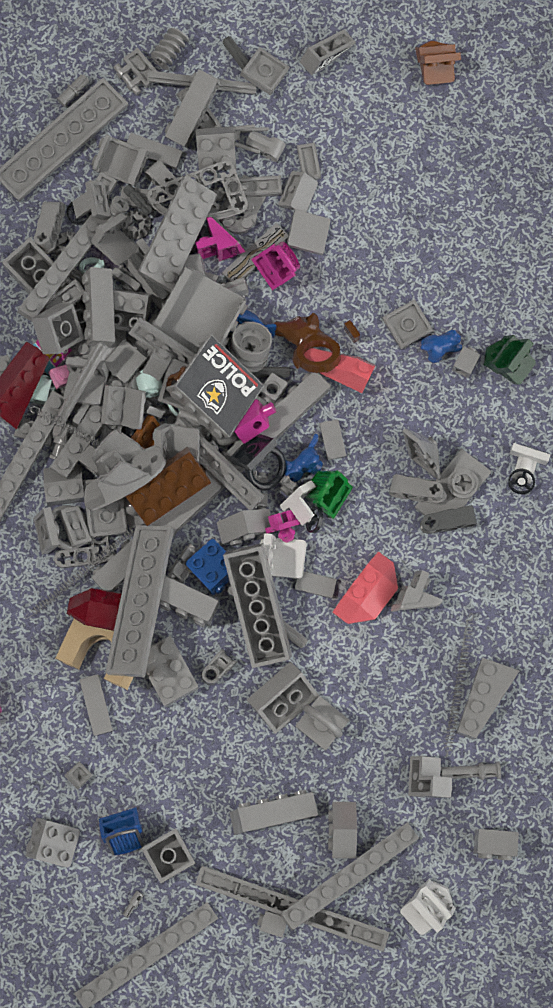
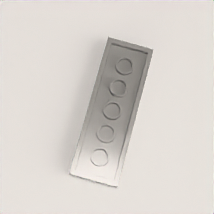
M183 176L137 273L165 290L172 291L217 196L215 192L189 176Z

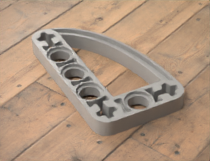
M225 160L187 175L195 178L198 183L205 187L219 181L223 183L232 208L208 213L207 217H214L220 220L241 214L247 210L248 202L232 162ZM224 164L232 167L229 170V174L226 175L225 172L219 173L221 178H217V173L214 170L215 167H218V170L223 169ZM212 171L214 173L213 180H204V172ZM183 176L149 190L147 196L150 204L162 215H165L167 208L163 207L161 203L172 200L174 196L168 192V187L171 184L179 186ZM230 182L238 184L236 192L228 190L227 186ZM165 187L168 198L165 199V195L159 197V201L151 199L153 191L161 193L163 192L161 188ZM242 193V196H239L240 201L245 202L242 210L234 207L237 204L236 199L233 198L231 200L230 196Z

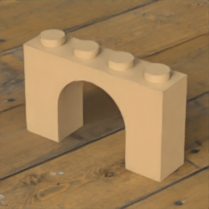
M73 619L55 659L79 670L89 648L101 640H110L112 643L114 631L83 625ZM106 673L104 679L128 690L133 677L108 675Z

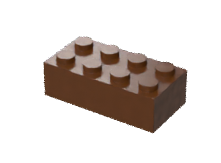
M186 447L168 459L163 470L156 477L125 497L146 526H149L211 484V481L190 449Z

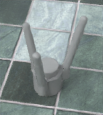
M254 124L233 126L235 146L259 154L260 150L237 143L236 140H240V133L252 132L253 130L256 132L268 131L269 128H255Z

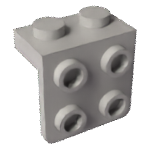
M122 213L115 217L111 216L104 224L100 223L96 227V233L91 241L117 266L125 263L128 258H131L137 252V245L120 230L127 218Z
M79 356L74 358L67 357L65 364L70 373L63 395L64 400H66L88 359ZM100 360L77 403L100 405L109 373L102 360Z
M167 423L155 428L153 432L154 446L161 448L166 461L188 447L199 462V429Z
M36 818V822L32 826L31 839L26 846V857L67 868L70 867L80 835L79 829Z

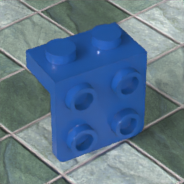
M214 539L209 540L186 561V566L206 586L212 596L216 593H221L225 589V585L230 581L223 557L226 551Z

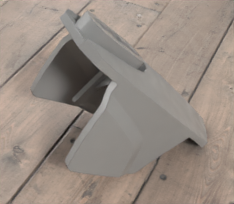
M113 430L99 444L92 455L100 476L86 485L84 493L85 506L89 510L95 511L131 494L151 481L163 470L166 464L161 448L152 446L144 449L127 435Z

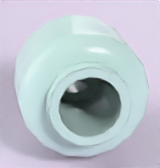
M141 370V374L136 377L138 390L145 391L146 398L158 396L163 385L162 380L158 381L151 375L144 374L143 370Z

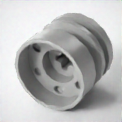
M245 322L239 324L233 332L229 352L251 373L260 371L266 366L272 344L271 333L260 323Z

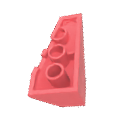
M310 348L305 352L304 356L310 361L320 362L327 360L332 355V352ZM341 354V360L337 367L332 371L320 374L363 393L376 365L360 357Z

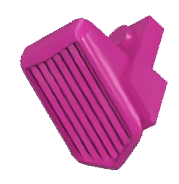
M283 241L277 245L274 243L251 259L272 290L296 275L295 272L300 268V263L295 253Z

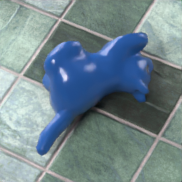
M453 329L439 336L430 335L421 341L420 348L428 352V360L431 363H438L445 353L462 350V345L459 344L461 336Z
M314 434L308 448L304 449L295 460H286L285 475L289 476L292 482L299 481L305 472L314 475L321 471L323 463L314 449L318 442V434Z

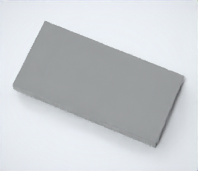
M461 448L441 473V478L439 480L436 479L445 490L446 499L440 504L418 502L414 508L425 516L447 509L463 507L471 497L466 499L456 498L450 493L447 485L451 473L461 468L471 470L478 479V490L492 471ZM461 476L460 483L455 485L461 486L464 491L465 486L470 483L464 482Z

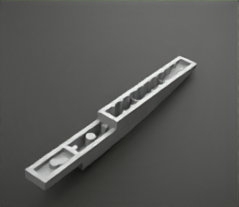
M201 866L195 885L279 915L299 901ZM321 909L303 922L309 926L384 952L390 932L325 909Z

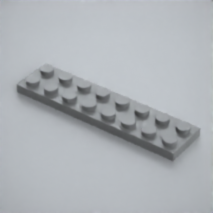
M102 78L0 167V183L20 202L129 106L128 102Z
M136 525L105 672L108 675L145 678L174 529L170 526Z

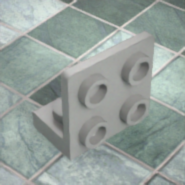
M105 385L101 423L141 429L144 419L143 411L146 402V392L125 386Z

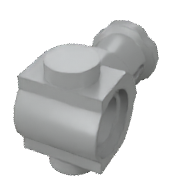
M57 425L54 426L52 437L54 438L53 442L56 444L52 454L49 456L50 458L56 459L73 434V432L70 433L71 428L67 432V427L63 430L64 426L62 428L60 426L57 427Z

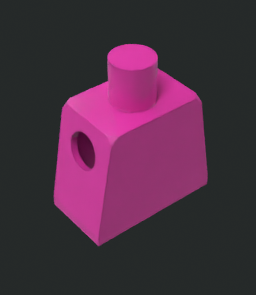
M258 399L254 400L234 430L243 444L269 427L268 417L276 413L273 403L270 402L263 406Z

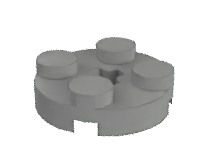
M239 196L232 197L231 200L235 198L237 202L234 207L242 210L245 202H241ZM229 199L225 200L220 211L232 208ZM247 199L248 208L245 212L241 213L244 216H241L239 220L236 219V216L220 219L222 225L233 234L248 232L257 221V210L253 201Z

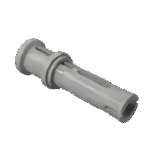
M497 761L496 764L480 762L474 766L441 767V777L452 779L479 777L481 780L497 777V779H501L500 761Z

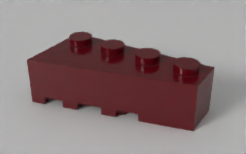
M25 342L0 376V419L17 429L50 359L39 348L28 342Z

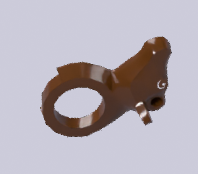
M312 313L307 317L296 316L289 321L274 322L276 325L275 335L283 337L296 345L292 360L297 369L302 368L313 373H327L338 366L341 360L340 346L333 338L320 330L319 319L316 313ZM313 347H324L332 352V355L327 360L320 362L310 361L304 356L305 352Z

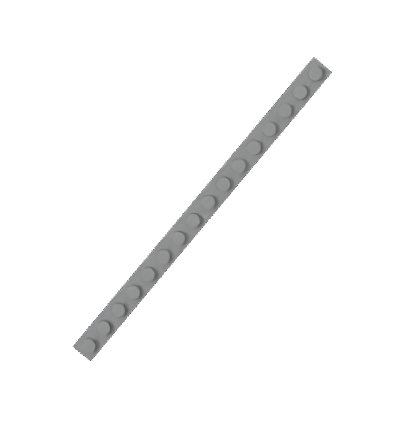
M308 372L301 379L302 383L298 386L295 384L288 391L289 395L284 399L281 397L274 404L276 413L268 417L269 427L260 434L274 438L276 441L330 391L331 385L319 373ZM238 437L233 443L234 446L229 450L226 448L220 454L232 464L229 458L243 442ZM232 464L240 473L245 470V468ZM205 468L211 484L149 526H170L174 529V536L226 487ZM133 539L125 541L121 545L122 549L117 554L115 552L107 558L108 562L103 567L100 565L93 571L91 578L102 590L114 592L124 583Z

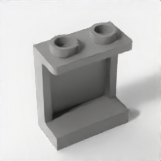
M106 134L99 142L98 148L100 150L98 155L93 157L92 169L136 187L150 152Z

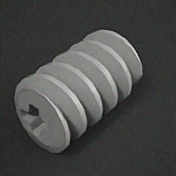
M169 28L167 34L160 40L159 45L155 47V51H152V59L162 69L169 70L166 63L173 64L170 58H177L174 52L181 53L179 46L184 48L186 45L183 41L189 42V37L178 29Z

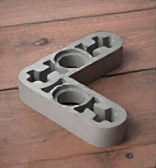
M105 536L102 541H96L94 538H91L92 547L58 551L54 556L55 564L60 568L88 566L87 563L92 565L90 561L95 564L93 559L98 562L95 556L99 554V547H95V544L103 545L106 543V546H102L103 552L106 553L105 549L110 553L107 547L110 549L109 537ZM80 552H85L88 555L85 562L77 560V555ZM70 553H74L75 563L71 564L72 560H66L65 564L58 561L62 554L69 558L71 557ZM105 556L102 562L99 560L100 564L108 562V557Z

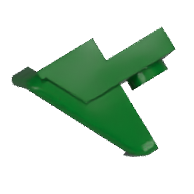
M338 470L318 471L311 479L316 487L304 498L315 506L320 507L329 518L334 519L353 486L348 483V479Z

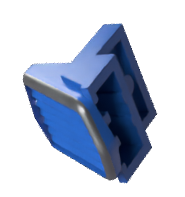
M136 807L99 819L102 840L104 844L107 843L113 856L130 853L144 846L141 836L143 831Z

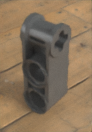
M468 505L457 509H447L427 514L420 522V529L423 533L432 534L475 526L477 521L473 505ZM428 520L430 523H433L431 528L429 525H425Z

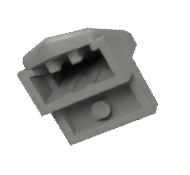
M423 570L415 571L410 586H401L396 603L392 605L391 612L428 607L436 608L442 604L443 599L423 592V589H427L430 582L428 572Z

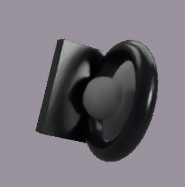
M258 434L242 444L229 458L232 464L245 468L247 480L258 490H270L276 487L286 472V459L281 450L275 447L277 442L274 438ZM269 453H272L276 456L279 463L278 472L271 481L266 483L259 482L254 477L253 469Z

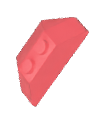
M377 552L332 613L347 624L375 620L398 590L394 563L380 552Z

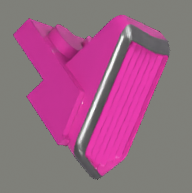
M206 218L210 238L208 236L202 237L196 242V254L200 253L203 259L217 255L218 260L222 261L246 252L242 243L216 218Z

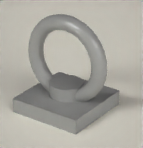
M63 505L52 511L51 507L43 508L33 518L42 555L49 554L56 547L65 550H74L81 547L72 548L70 542L60 540L58 538L59 527L57 522L54 521L59 515L60 510L75 506ZM80 510L88 530L87 516Z
M319 696L311 706L306 705L304 707L305 714L295 727L326 751L336 737L340 738L342 736V730L350 720Z

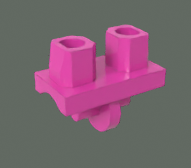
M288 510L281 514L268 516L271 527L265 528L267 534L280 530L278 537L283 542L288 543L293 541L295 530L291 527L301 523L296 519L293 512Z

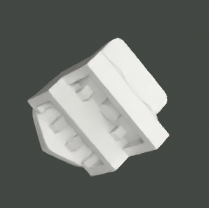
M428 879L401 908V914L420 935H423L430 929H434L437 933L443 929L446 921L453 916L456 908L453 906L448 887Z

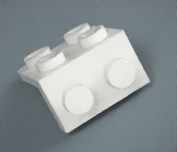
M264 533V539H261V543H264L272 576L302 578L307 543L304 540L296 539L285 543L273 534Z

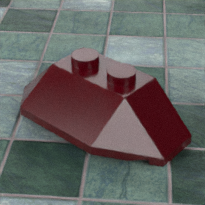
M90 588L69 598L66 614L72 616L83 625L114 631L122 594Z

